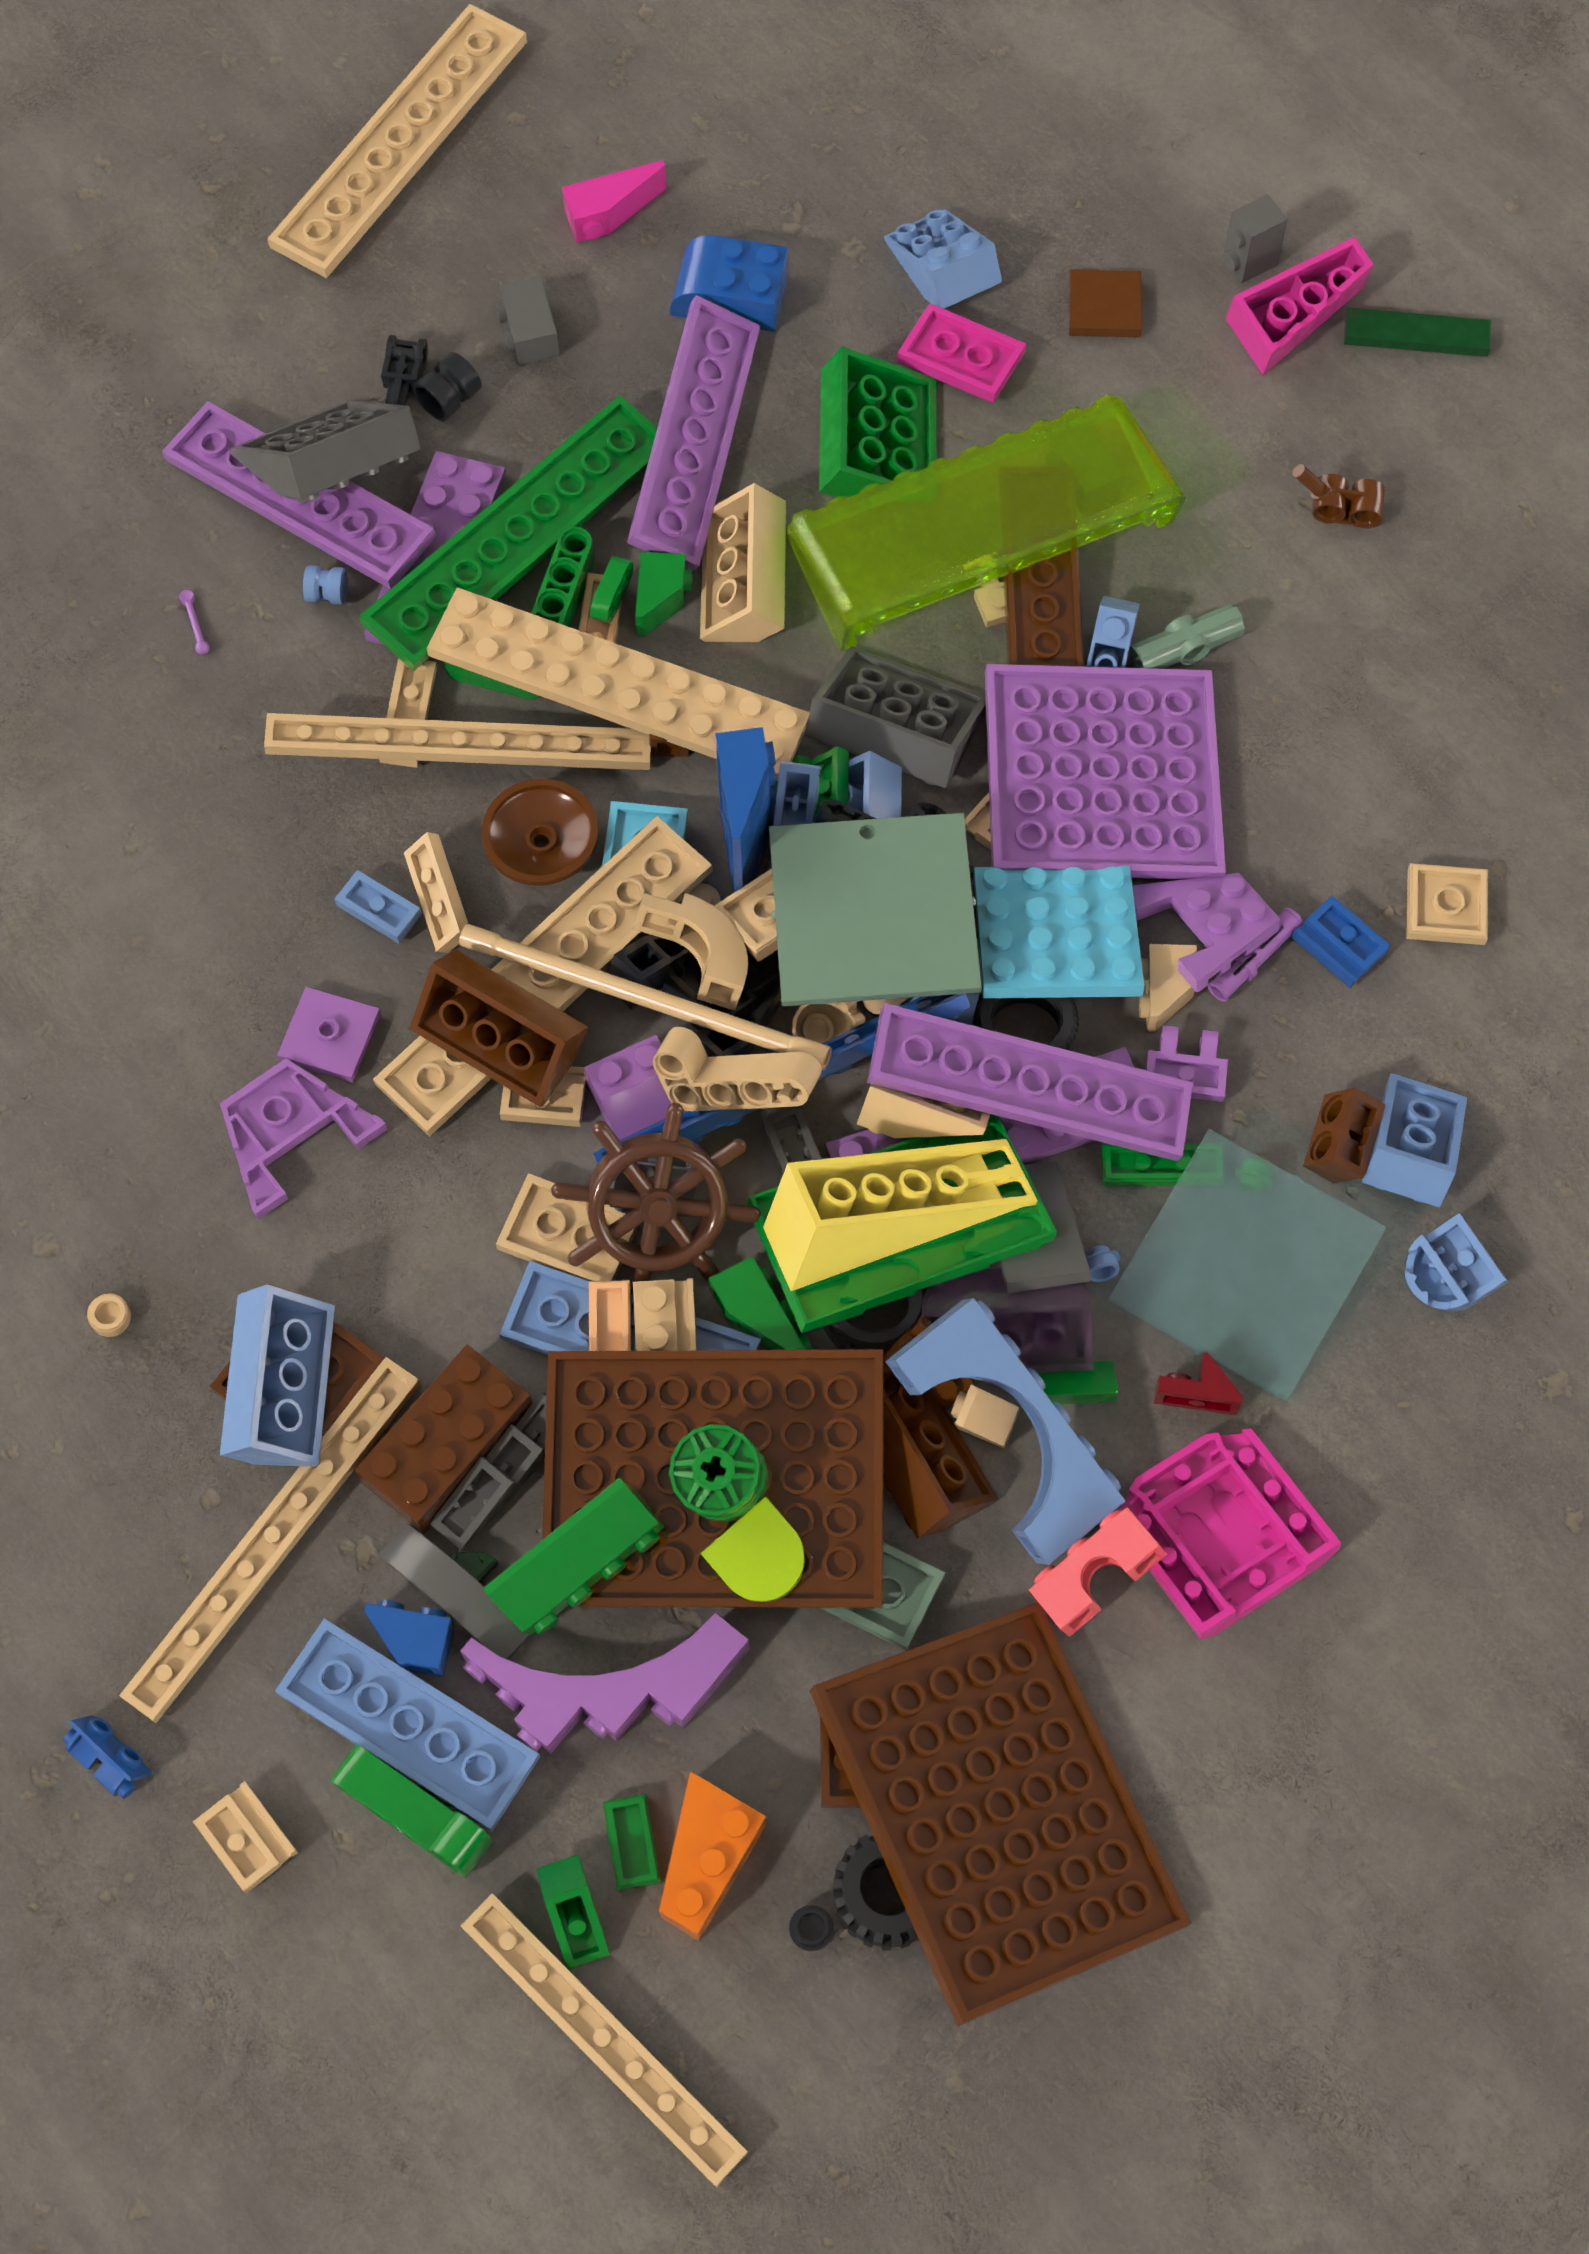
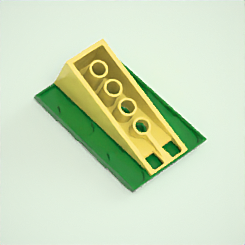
M990 1114L983 1135L913 1137L869 1154L787 1163L779 1186L750 1196L746 1205L757 1207L761 1211V1216L754 1225L765 1250L768 1252L767 1255L779 1283H781L792 1313L795 1315V1320L801 1333L861 1315L866 1309L914 1295L920 1289L989 1268L992 1263L1037 1250L1043 1247L1045 1243L1052 1242L1057 1234V1230L999 1116Z

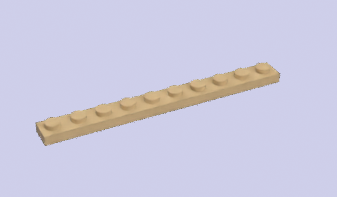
M267 713L264 742L265 754L630 770H650L651 751L649 735L628 728Z
M385 1357L322 1437L319 1466H299L119 1695L123 1700L154 1723L159 1721L421 1385L418 1378Z

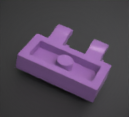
M1163 1025L1162 1033L1160 1034L1159 1051L1148 1050L1145 1070L1193 1082L1192 1099L1223 1102L1225 1098L1228 1059L1216 1058L1219 1032L1202 1030L1198 1056L1177 1054L1179 1027Z

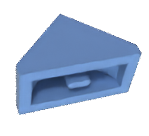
M780 762L773 826L810 824L815 822L819 797L820 766Z

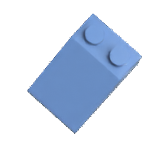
M1390 1073L1381 1102L1386 1106L1365 1176L1362 1178L1361 1183L1440 1208L1456 1174L1467 1097Z

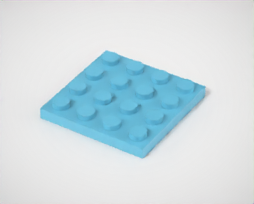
M1130 866L1107 867L1099 870H1082L1077 867H1069L1065 870H1042L1037 867H1031L1026 870L974 867L973 880L983 998L1143 997L1144 979Z

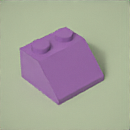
M657 1035L584 1067L587 1087L605 1122L619 1140L666 1118L667 1108L671 1101L660 1082L652 1062L661 1045Z

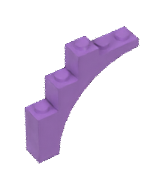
M715 1613L690 1638L663 1656L631 1669L602 1675H559L529 1669L498 1656L473 1638L466 1643L460 1652L464 1660L467 1661L463 1668L481 1684L487 1679L500 1689L496 1696L513 1711H516L519 1706L523 1708L514 1718L517 1727L521 1730L517 1737L532 1750L537 1752L542 1747L551 1755L584 1715L588 1717L584 1724L597 1736L604 1739L607 1735H610L614 1740L618 1741L650 1702L654 1704L651 1711L668 1726H671L675 1721L684 1729L749 1650V1640Z

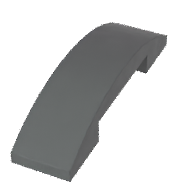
M406 1524L378 1554L386 1564L409 1584L412 1583L464 1628L474 1640L498 1656L509 1660L530 1637L529 1634L522 1633L483 1590L484 1586L410 1525Z

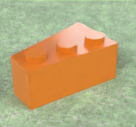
M691 1771L659 1913L662 1919L700 1941L767 1826V1820L765 1815Z

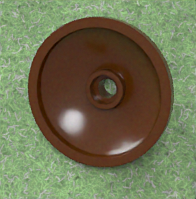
M531 779L514 784L493 800L483 819L482 842L486 855L492 865L507 878L526 885H551L572 877L589 862L598 842V822L589 800L573 786L553 779ZM541 841L549 843L546 847L542 848L536 846Z

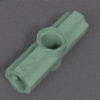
M1228 604L1195 619L1191 615L1181 616L1172 621L1165 628L1164 632L1131 645L1129 652L1132 657L1134 668L1165 669L1179 662L1184 666L1195 664L1206 657L1212 648L1244 635L1245 626L1242 615L1236 606Z

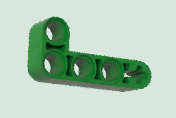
M358 1744L353 1747L329 1780L344 1793L464 1878L468 1877L492 1843L490 1836L473 1821L461 1813L453 1812Z

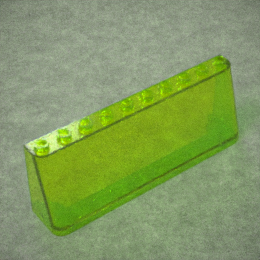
M1108 394L1086 408L1073 407L1065 411L1057 419L1049 422L1046 419L1039 420L1030 425L1027 430L1017 434L1013 432L1005 433L986 446L973 445L965 449L957 457L949 460L945 457L936 459L927 468L917 472L913 470L902 472L891 482L883 485L879 483L870 484L863 488L859 494L849 498L845 496L836 497L820 509L814 511L812 509L802 510L792 517V522L788 526L787 537L839 651L842 652L849 649L850 646H857L856 635L862 634L866 630L869 634L876 632L878 624L1021 570L1032 564L1142 522L1145 527H1148L1155 521L1158 529L1174 523L1186 497L1180 484L1124 399L1120 396L1114 397L1112 394Z

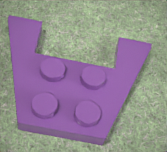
M1240 873L1225 874V876L1199 877L1132 886L1136 921L1173 908L1206 947V949L1178 960V971L1196 992L1208 986V979L1216 973L1222 975L1230 969L1231 962L1242 953L1247 956L1280 929V918Z
M286 1058L220 1103L243 1182L250 1199L251 1208L258 1220L288 1200L285 1191L266 1167L328 1123L335 1120L358 1150L388 1130L386 1123L375 1114L374 1116L360 1108L356 1102L348 1097L344 1098L328 1088L326 1083Z

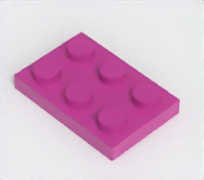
M929 303L898 351L897 363L994 404L1025 354L1026 343Z

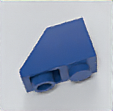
M380 1600L379 1605L366 1603V1615L399 1666L409 1672L444 1678L455 1626L451 1618L446 1617V1612L429 1607H422L420 1613L404 1610L405 1605L391 1600Z

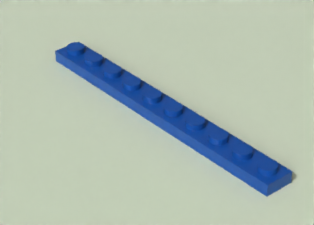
M966 994L918 997L900 1007L954 1020L961 1015L962 1011L971 1006ZM879 1017L822 1043L832 1047V1054L826 1069L822 1070L819 1079L830 1074L843 1073L849 1070L853 1063L868 1056L872 1057ZM759 1108L684 1111L679 1136L697 1143L703 1140L709 1132L721 1126L737 1124L744 1118V1115ZM665 1119L620 1141L623 1142L632 1137L648 1133H663ZM605 1148L593 1153L597 1164L608 1153Z

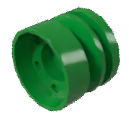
M710 1424L693 1429L679 1441L671 1456L669 1476L675 1494L685 1506L710 1521L728 1523L742 1518L762 1500L767 1491L768 1470L764 1456L744 1434L729 1426ZM720 1461V1466L726 1470L724 1477L716 1476L714 1482H712L713 1477L707 1473V1469L709 1466L716 1467Z

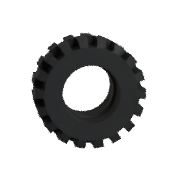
M868 1834L859 1838L857 1844L854 1846L850 1845L846 1849L844 1857L837 1864L833 1879V1902L837 1910V1916L841 1924L844 1923L847 1927L848 1933L854 1939L856 1937L861 1939L863 1945L871 1948L873 1945L882 1947L881 1950L891 1951L893 1947H900V1949L909 1947L910 1943L916 1940L919 1942V1938L907 1911L893 1916L881 1915L869 1908L864 1901L862 1885L866 1875L874 1868L886 1865L874 1836L868 1837Z

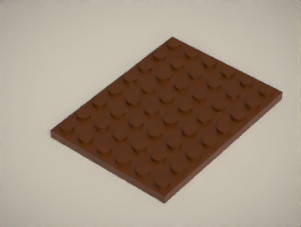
M884 1350L548 1351L542 1540L618 1478L635 1487L665 1526L658 1532L660 1539L652 1547L643 1553H640L638 1550L634 1551L624 1559L627 1565L620 1573L610 1580L602 1577L590 1587L593 1591L592 1595L577 1607L883 1608ZM710 1424L729 1426L744 1434L764 1456L768 1470L767 1491L763 1498L766 1496L794 1528L804 1546L805 1562L801 1579L795 1588L784 1597L773 1601L756 1602L739 1596L727 1586L701 1555L707 1547L738 1520L728 1523L710 1521L685 1506L673 1490L669 1476L671 1456L679 1441L693 1429ZM719 1461L716 1467L709 1466L707 1473L713 1477L712 1482H714L716 1476L724 1477L726 1470L720 1466Z
M1039 1602L821 1682L810 1689L815 1705L957 2027L1176 1933L1192 1924Z

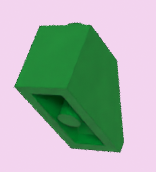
M640 553L635 613L637 636H646L684 607L685 591L692 592L693 569H686L685 554Z
M579 1854L537 1868L544 1902L567 1969L610 1955Z

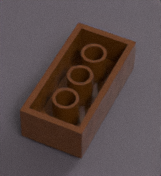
M466 1344L354 1470L365 1487L424 1535L432 1526L429 1523L481 1456L486 1457L511 1424L516 1425L532 1405L531 1396Z

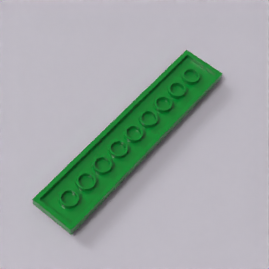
M619 395L360 615V624L414 672L430 658L427 653V647L456 588H461L494 601L501 597L555 550L558 539L563 531L571 527H582L646 471L657 427Z

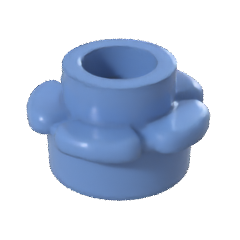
M1100 1245L1087 1251L1086 1259L1090 1269L1091 1281L1104 1282L1114 1278L1119 1273L1118 1261H1120L1121 1257L1116 1250L1110 1251L1109 1247Z

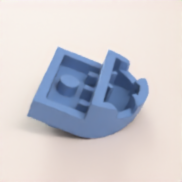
M1460 1213L1426 1236L1423 1234L1419 1236L1409 1248L1405 1270L1407 1284L1419 1300L1435 1309L1460 1311L1470 1308L1508 1283L1504 1274Z

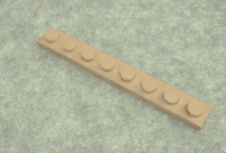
M493 1893L461 1925L462 1929L716 2188L748 2154V2151Z

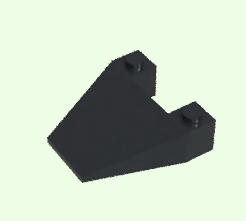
M654 935L642 937L615 953L608 972L609 974L765 1027L768 1026L782 1003L778 949L759 962L747 951V976L735 1010L698 1000L697 995L702 979L698 960L684 946ZM621 999L630 1009L638 1006V1004ZM691 1023L699 1031L695 1034L701 1040L708 1057L749 1055L755 1044Z

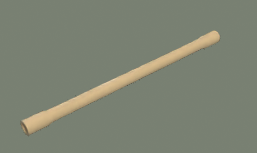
M466 924L461 931L459 944L462 947L489 956H498L778 1053H808L819 1061L822 1070L826 1069L832 1054V1047L800 1036H791L503 938L498 933L471 924Z

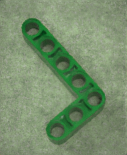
M571 527L561 533L531 614L570 628L572 627L585 591L587 574L592 572L594 566L592 538L586 529ZM565 580L570 581L568 583H560L561 581ZM553 611H559V613H556V614H549L550 612H553ZM443 661L446 674L450 679L457 682L525 699L541 698L539 695Z

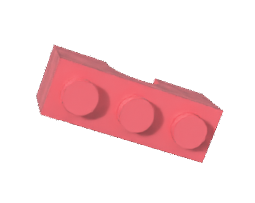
M1128 1507L1121 1512L1116 1510L1106 1516L1100 1523L1101 1529L1089 1539L1082 1538L1074 1543L1067 1551L1068 1557L1056 1567L1052 1565L1041 1571L1034 1580L1036 1584L1029 1589L1030 1593L1056 1625L1069 1637L1102 1610L1090 1593L1091 1578L1099 1568L1107 1565L1119 1566L1135 1582L1167 1555Z

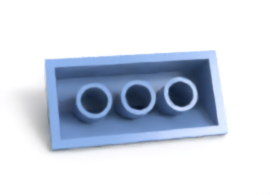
M264 1285L238 1294L220 1456L254 1465L319 1466L335 1305L271 1285Z

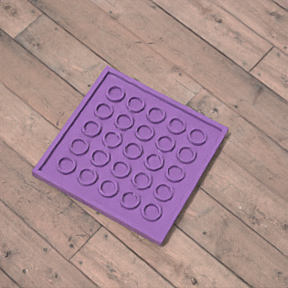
M986 664L985 694L991 862L993 868L1026 870L1031 867H1037L1042 870H1065L1069 867H1077L1082 870H1099L1107 867L1130 866L1131 878L1191 879L1225 876L1226 867L1212 670Z

